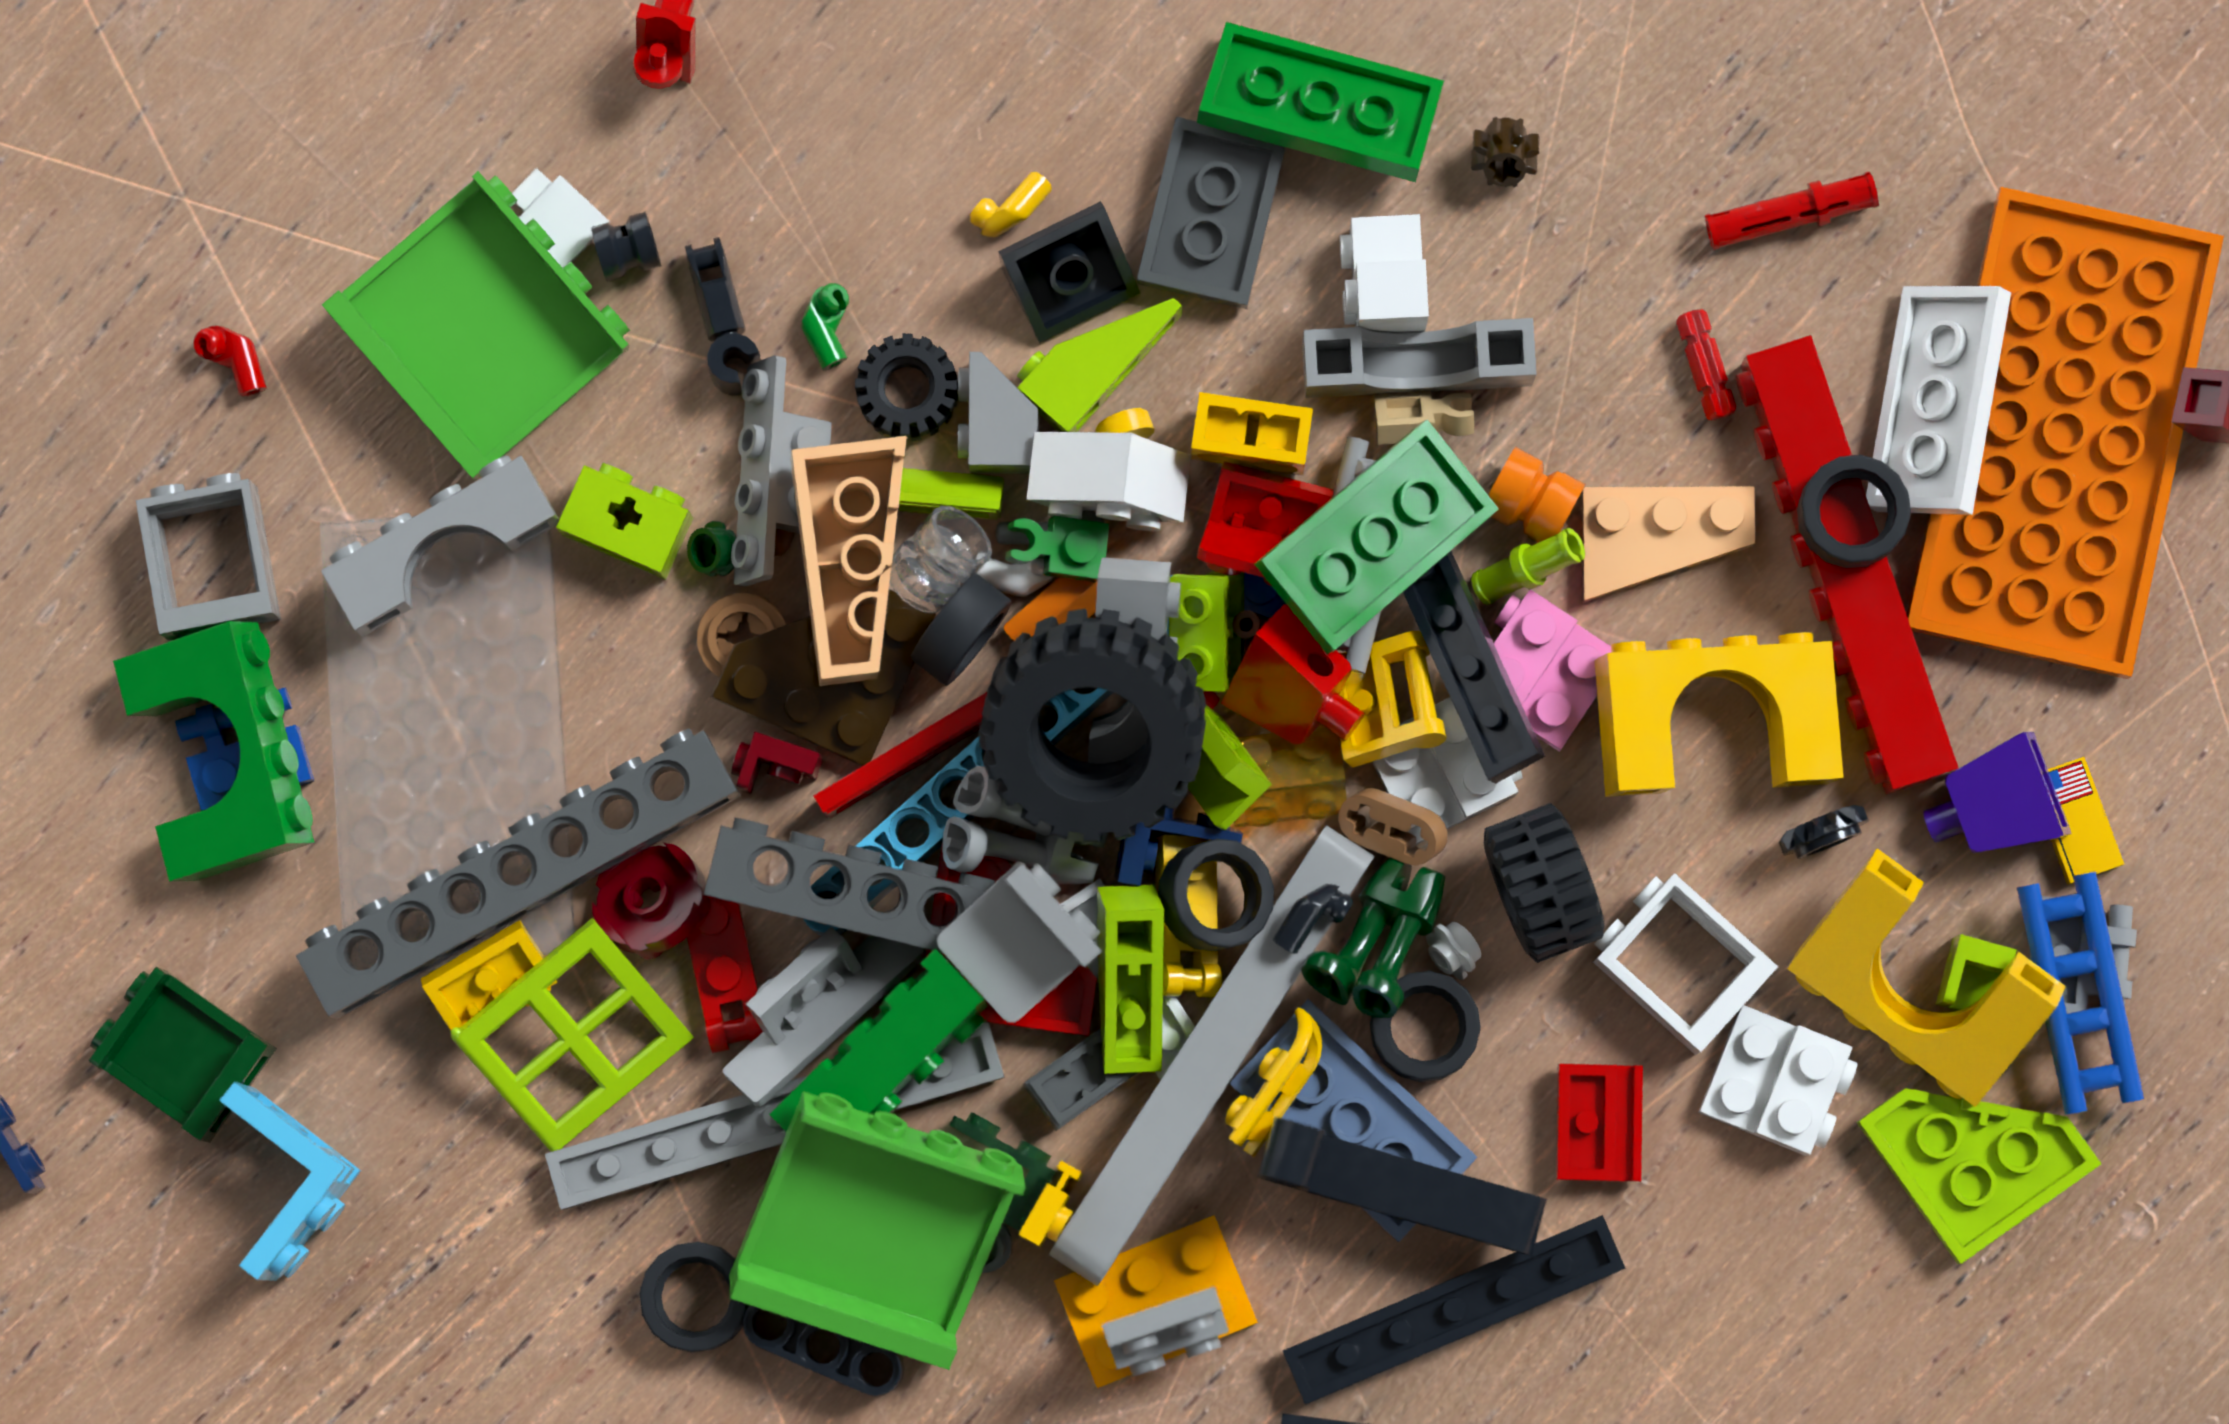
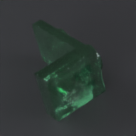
M970 1112L966 1121L954 1115L949 1124L950 1127L988 1148L997 1149L1009 1154L1017 1161V1164L1029 1170L1024 1179L1025 1190L1023 1195L1014 1194L1003 1220L1005 1224L1021 1231L1046 1185L1051 1184L1057 1173L1047 1167L1052 1156L1022 1139L1016 1149L1000 1141L996 1137L1001 1128L973 1112Z

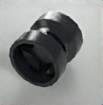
M646 212L629 216L625 225L622 226L604 223L591 227L598 258L607 282L624 277L627 270L633 269L636 266L644 271L661 267L658 249Z

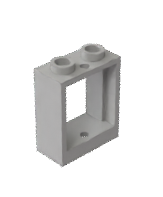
M239 473L212 476L206 479L207 487L186 491L183 484L159 486L150 490V498L136 500L158 631L168 641L228 621L258 622V624L281 620L258 487L249 479L241 480ZM241 505L257 592L178 607L163 520Z

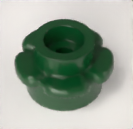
M711 521L705 525V528L696 529L689 537L687 544V555L692 567L696 571L711 577L718 574L720 576L730 574L735 568L731 560L732 547L737 538L732 530H726L725 524L720 521Z

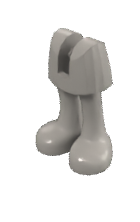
M976 766L965 775L953 799L954 806L958 811L981 818L999 819L1034 831L1037 834L1035 840L990 830L959 817H951L947 820L943 832L942 851L947 867L960 873L970 872L979 865L984 856H990L1016 863L1020 862L1025 866L1031 867V869L1036 864H1039L1056 884L1093 883L1099 864L1083 859V857L1071 851L1074 843L1104 848L1108 833H1103L1101 843L1084 842V834L1069 831L1067 840L1050 835L1052 825L1040 821L1034 827L1020 818L1022 806L1018 802L1013 806L1006 805L997 793L1001 778L996 780L989 779L983 766Z

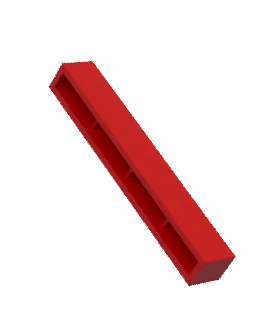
M1809 335L1747 355L1740 365L1742 373L1736 375L1738 391L1745 407L1754 405L1760 427L1754 428L1756 444L1764 461L1772 459L1779 479L1772 482L1774 497L1782 514L1790 512L1797 532V534L1790 536L1792 550L1799 567H1809L1815 588L1808 591L1811 606L1818 622L1827 620L1834 641L1832 642L1835 674L1837 676L1845 674L1852 696L1845 698L1850 721L1856 731L1864 729L1870 751L1864 752V761L1870 779L1874 785L1882 783L1885 794L1888 795L1947 776L1959 769L1887 556L1868 567L1843 568L1825 562L1811 551L1799 531L1797 507L1805 485L1821 466L1841 456H1852L1812 336ZM1858 478L1843 479L1831 485L1823 495L1820 505L1821 522L1827 533L1838 542L1848 545L1866 544L1877 538L1879 532L1861 480Z

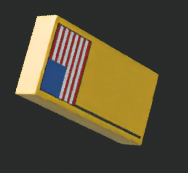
M2085 757L2048 769L2072 832L2071 835L2050 839L2067 885L2074 883L2073 876L2096 872L2097 875L2124 865Z

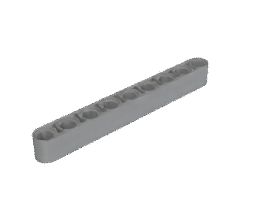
M1325 826L1274 904L1264 929L1251 940L1049 1253L1051 1257L1096 1286L1100 1284L1297 979L1306 957L1315 951L1333 923L1328 917L1322 915L1299 952L1293 954L1273 941L1274 935L1291 907L1299 898L1324 884L1340 886L1338 891L1350 896L1374 859V855L1329 826Z

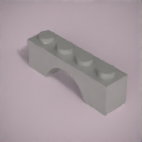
M1533 318L1475 321L1456 328L1427 332H1378L1362 327L1304 330L1302 349L1305 398L1529 387L1533 385L1537 375Z
M507 455L492 461L479 471L482 478L464 489H461L459 484H455L440 491L429 500L431 508L413 518L409 513L399 515L379 529L382 536L363 547L360 542L351 543L330 556L329 559L332 564L321 570L357 633L364 637L413 609L411 583L415 568L427 550L437 542L457 534L475 533L491 537L513 551L557 526L559 517L522 456L511 460Z
M1102 557L1097 579L1095 618H1101L1103 609L1120 611L1118 621L1133 625L1135 618L1138 617L1152 624L1151 636L1159 640L1162 635L1167 634L1168 617L1178 618L1181 583L1170 582L1171 562ZM1170 637L1178 643V637ZM1129 701L1111 713L1093 718L1089 737L1088 763L1101 764L1122 760L1135 753L1146 743L1148 737L1147 724L1140 712Z

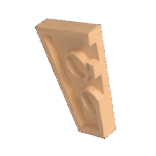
M1754 486L1584 487L1582 491V543L1585 549V558L1582 561L1583 603L1629 586L1633 587L1648 582L1653 578L1686 567L1689 568L1752 547L1755 544Z

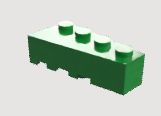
M934 949L921 962L925 970L916 979L911 977L904 983H900L884 999L885 1002L879 1007L881 1012L873 1020L869 1017L859 1024L838 1046L837 1051L839 1053L831 1060L826 1058L769 1115L787 1133L803 1092L818 1097L821 1093L834 1094L847 1100L852 1105V1108L872 1115L879 1111L892 1114L903 1102L896 1094L912 1079L919 1085L924 1083L945 1062L938 1054L954 1038L963 1045L985 1024L986 1020L980 1014L988 1006L985 1000Z

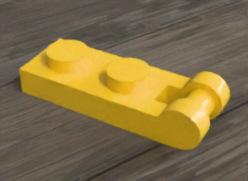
M1178 835L1155 837L1158 840L1155 862V888L1157 893L1159 880L1167 863L1182 849L1210 841V839ZM1209 861L1199 865L1191 873L1188 880L1187 898L1191 911L1199 922L1213 929H1218L1217 862ZM1164 923L1163 996L1179 997L1183 991H1195L1197 997L1214 998L1222 986V972L1218 965V951L1197 950L1176 939ZM1180 952L1193 953V968H1183L1180 963Z

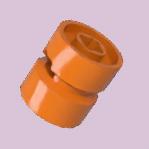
M1515 446L1488 494L1499 508L1491 518L1506 526L1517 522L1518 519L1523 521L1524 533L1529 535L1528 538L1539 543L1561 532L1586 484L1565 472L1556 471L1546 476L1543 474L1544 464L1542 460Z

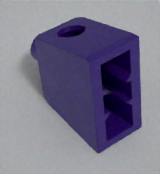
M2034 732L2020 733L1944 777L1952 800L1923 811L1928 831L1935 843L1964 833L1972 853L2061 838L2072 834Z

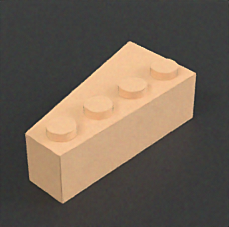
M907 436L793 449L791 451L790 461L819 686L873 680L878 677Z

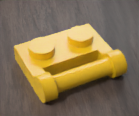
M1409 631L1374 642L1366 673L1352 671L1339 695L1365 713L1352 735L1346 741L1340 738L1343 759L1352 768L1414 748H1433L1446 741L1444 722L1437 718L1426 658L1430 655V651L1421 631ZM1343 652L1340 654L1346 658L1347 652ZM1404 661L1414 717L1413 722L1400 725L1390 664Z

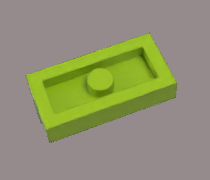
M1206 705L1204 715L1206 725L1200 764L1195 780L1188 782L1187 788L1213 824L1221 830H1226L1272 784L1223 717Z

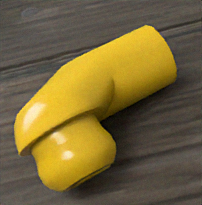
M1031 172L1000 207L989 198L982 199L972 210L969 216L970 222L982 229V235L998 237L1025 221L1052 191L1051 184L1040 173Z

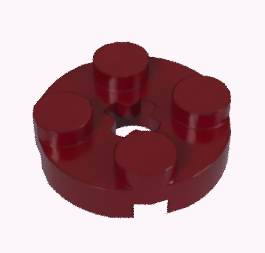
M663 842L665 846L648 847L599 874L596 886L600 889L597 896V906L592 902L594 920L614 944L623 951L636 953L642 959L647 960L657 958L664 951L682 942L695 929L699 921L705 918L710 909V898L708 895H704L706 881L701 869L684 850L674 844ZM650 889L654 893L661 890L659 899L654 905L639 909L644 903L641 894L645 890Z

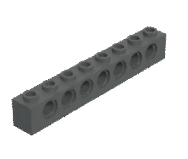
M691 729L683 730L671 736L660 744L663 753L643 763L640 757H635L622 763L609 773L613 779L609 783L592 791L589 784L575 789L559 800L562 808L542 819L537 812L519 820L508 828L511 837L493 847L490 846L488 840L480 842L457 856L461 864L442 875H440L437 868L427 871L407 883L410 892L389 903L387 897L379 898L360 908L356 912L359 920L339 931L336 925H331L308 937L305 940L308 949L295 956L327 1015L334 1019L343 1017L741 797L709 736L704 730L694 735ZM669 771L680 773L684 778V789L681 795L672 801L658 799L654 792L657 778ZM617 799L630 801L634 810L631 822L621 829L608 828L604 822V811L608 804ZM566 827L578 828L583 838L580 850L571 857L557 856L553 848L556 834ZM515 855H525L529 858L532 865L529 878L520 885H508L503 878L504 864ZM474 883L478 886L481 894L479 905L470 913H457L452 904L454 891L462 884ZM424 911L430 922L428 933L419 941L408 942L401 930L404 918L411 912ZM363 939H373L379 951L377 961L366 970H357L351 961V951L354 945Z

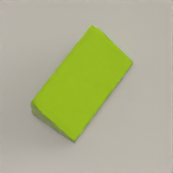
M903 468L898 511L998 520V518H1001L1004 480L999 476Z

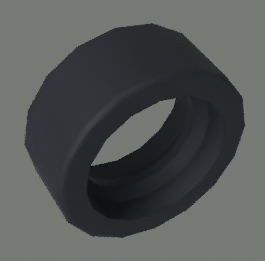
M1864 455L1838 457L1818 469L1802 490L1797 507L1799 531L1811 551L1827 563L1843 568L1868 567L1885 558L1894 549L1906 533L1911 509L1909 493L1899 474L1883 461ZM1858 478L1870 482L1881 491L1887 503L1888 517L1884 529L1877 538L1866 544L1848 545L1838 542L1827 533L1821 522L1820 505L1823 495L1831 485L1843 479Z
M973 575L955 592L931 622L911 654L912 660L943 685L948 686L966 669L988 642L1006 616L1011 606V600L980 575Z
M1213 839L1182 849L1167 863L1159 880L1158 895L1164 908V923L1176 939L1197 950L1219 951L1247 943L1264 929L1273 910L1274 886L1268 867L1254 850L1238 841ZM1209 861L1223 862L1230 866L1240 878L1244 891V907L1240 918L1233 925L1223 929H1213L1202 925L1192 913L1187 898L1188 880L1191 873L1199 865Z
M1432 971L1408 973L1399 978L1397 983L1404 992V999L1413 994L1428 992L1441 996L1452 1005L1459 1022V1033L1456 1043L1447 1054L1435 1060L1421 1061L1410 1058L1398 1048L1392 1038V1017H1371L1372 1045L1382 1063L1398 1076L1418 1082L1442 1080L1461 1069L1476 1049L1481 1031L1478 1007L1468 990L1450 976Z
M702 1242L677 1244L658 1255L645 1272L639 1293L642 1316L652 1334L669 1347L687 1352L714 1350L734 1339L743 1327L744 1315L750 1306L749 1304L730 1299L727 1313L718 1324L708 1330L692 1332L681 1329L670 1321L663 1309L662 1292L665 1281L674 1270L685 1264L697 1262L710 1265L719 1271L729 1285L730 1292L729 1274L736 1258L721 1247Z

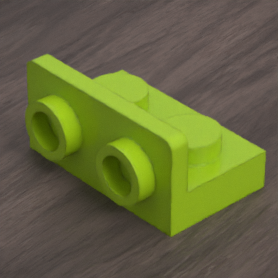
M1215 571L1206 575L1175 574L1170 577V582L1181 583L1178 618L1169 617V637H1178L1177 644L1179 649L1177 659L1179 661L1183 658L1190 659L1198 673L1196 686L1202 688L1203 691L1225 692L1229 689V685L1244 658V639L1237 636L1232 627L1234 617L1239 612L1244 611V572H1241L1239 575H1225Z

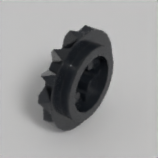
M1857 805L1846 806L1813 818L1806 823L1798 825L1796 828L1786 831L1780 839L1779 845L1784 856L1795 853L1797 859H1802L1862 833L1860 826L1867 823L1869 818L1864 807Z

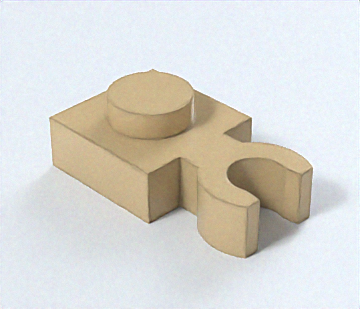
M1431 391L1374 394V414L1378 445L1396 444L1425 420H1428L1437 432L1444 431L1455 436H1466L1474 433V411H1472V396L1470 393H1452L1442 399L1433 400Z

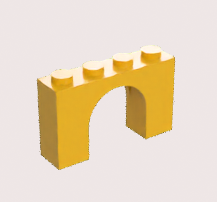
M1802 632L1779 635V644L1758 645L1757 636L1754 635L1723 638V647L1702 648V641L1699 638L1667 641V650L1646 651V643L1644 641L1611 644V653H1606L1594 660L1605 797L1662 794L1675 788L1670 727L1672 710L1682 690L1692 680L1704 677H1717L1735 682L1746 689L1760 705L1768 729L1772 787L1825 785L1843 779L1832 641L1813 642V633Z
M1877 848L1800 946L1787 969L1795 974L1796 980L1805 990L1816 996H1825L1841 1008L1846 1019L1854 1026L1866 1031L1871 1030L1886 1041L1891 1051L1900 1060L1910 1065L1917 1064L1935 1077L1937 1084L1945 1093L1955 1099L1962 1100L1963 1098L1976 1107L2056 1009L2066 986L2018 952L1987 992L1977 1002L1967 1008L1955 1012L1938 1013L1920 1009L1905 1001L1891 987L1884 974L1881 963V947L1883 940L1913 904L1924 882Z

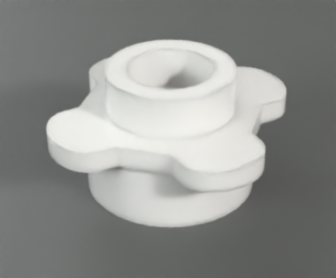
M1451 922L1446 927L1438 924L1434 928L1435 933L1432 932L1426 936L1427 943L1430 946L1428 949L1429 955L1441 971L1448 975L1453 974L1457 979L1463 980L1468 976L1466 971L1471 972L1476 968L1475 962L1481 958L1480 947L1471 933L1461 924Z

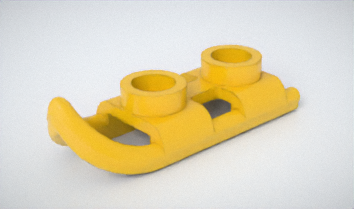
M1302 1008L1295 1009L1298 1030L1289 1051L1287 1052L1276 1047L1268 1052L1262 1060L1258 1071L1259 1076L1266 1081L1254 1098L1246 1095L1238 1097L1226 1114V1124L1234 1129L1228 1139L1240 1147L1248 1139L1249 1141L1243 1151L1253 1158L1267 1140L1274 1117H1283L1316 1069L1322 1052L1320 1028L1312 1016ZM1306 1050H1307V1054H1306L1305 1060H1304L1303 1063L1301 1064L1300 1061H1301L1302 1058L1304 1057V1055H1305V1053H1306ZM1281 1092L1282 1094L1277 1099L1271 1110L1267 1111L1268 1107L1271 1105L1277 1094Z

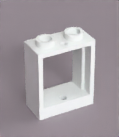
M1675 873L1665 883L1655 876L1634 899L1633 903L1641 910L1625 926L1620 920L1616 919L1604 932L1603 938L1595 942V945L1602 953L1593 963L1690 1051L1697 1055L1705 1049L1778 966ZM1670 899L1676 902L1745 965L1691 1026L1616 959Z

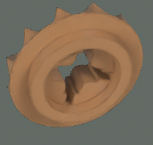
M749 593L731 594L716 601L703 615L697 631V646L704 664L715 676L719 677L734 645L727 642L726 639H720L719 635L728 636L729 633H738L740 624L744 622V615L748 616L747 623L750 625V632L754 636L786 625L779 610L765 598Z

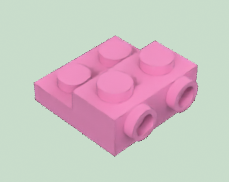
M1529 590L1523 600L1513 594L1494 623L1503 628V630L1495 640L1494 645L1536 737L1560 752L1597 696L1594 660L1606 653H1611V646L1576 624L1578 620L1534 591Z

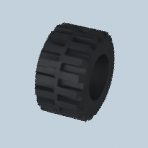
M1553 804L1543 805L1485 828L1484 849L1489 867L1506 913L1526 954L1539 963L1603 938L1604 916L1593 880L1567 820Z

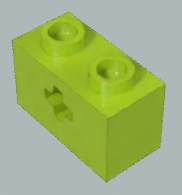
M602 463L599 471L584 465L556 526L562 536L666 580L693 521L689 510L682 507L685 499L674 492L654 485L651 493L630 485L633 479L632 475L611 465ZM631 505H633L635 512L641 519L639 524L627 523L624 530H620L621 525L614 517L616 511L627 513Z

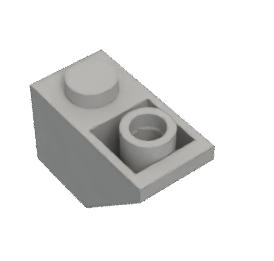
M969 352V368H959L958 371L959 402H969V424H958V458H969L971 474H1030L1034 432H1039L1038 408L982 352Z

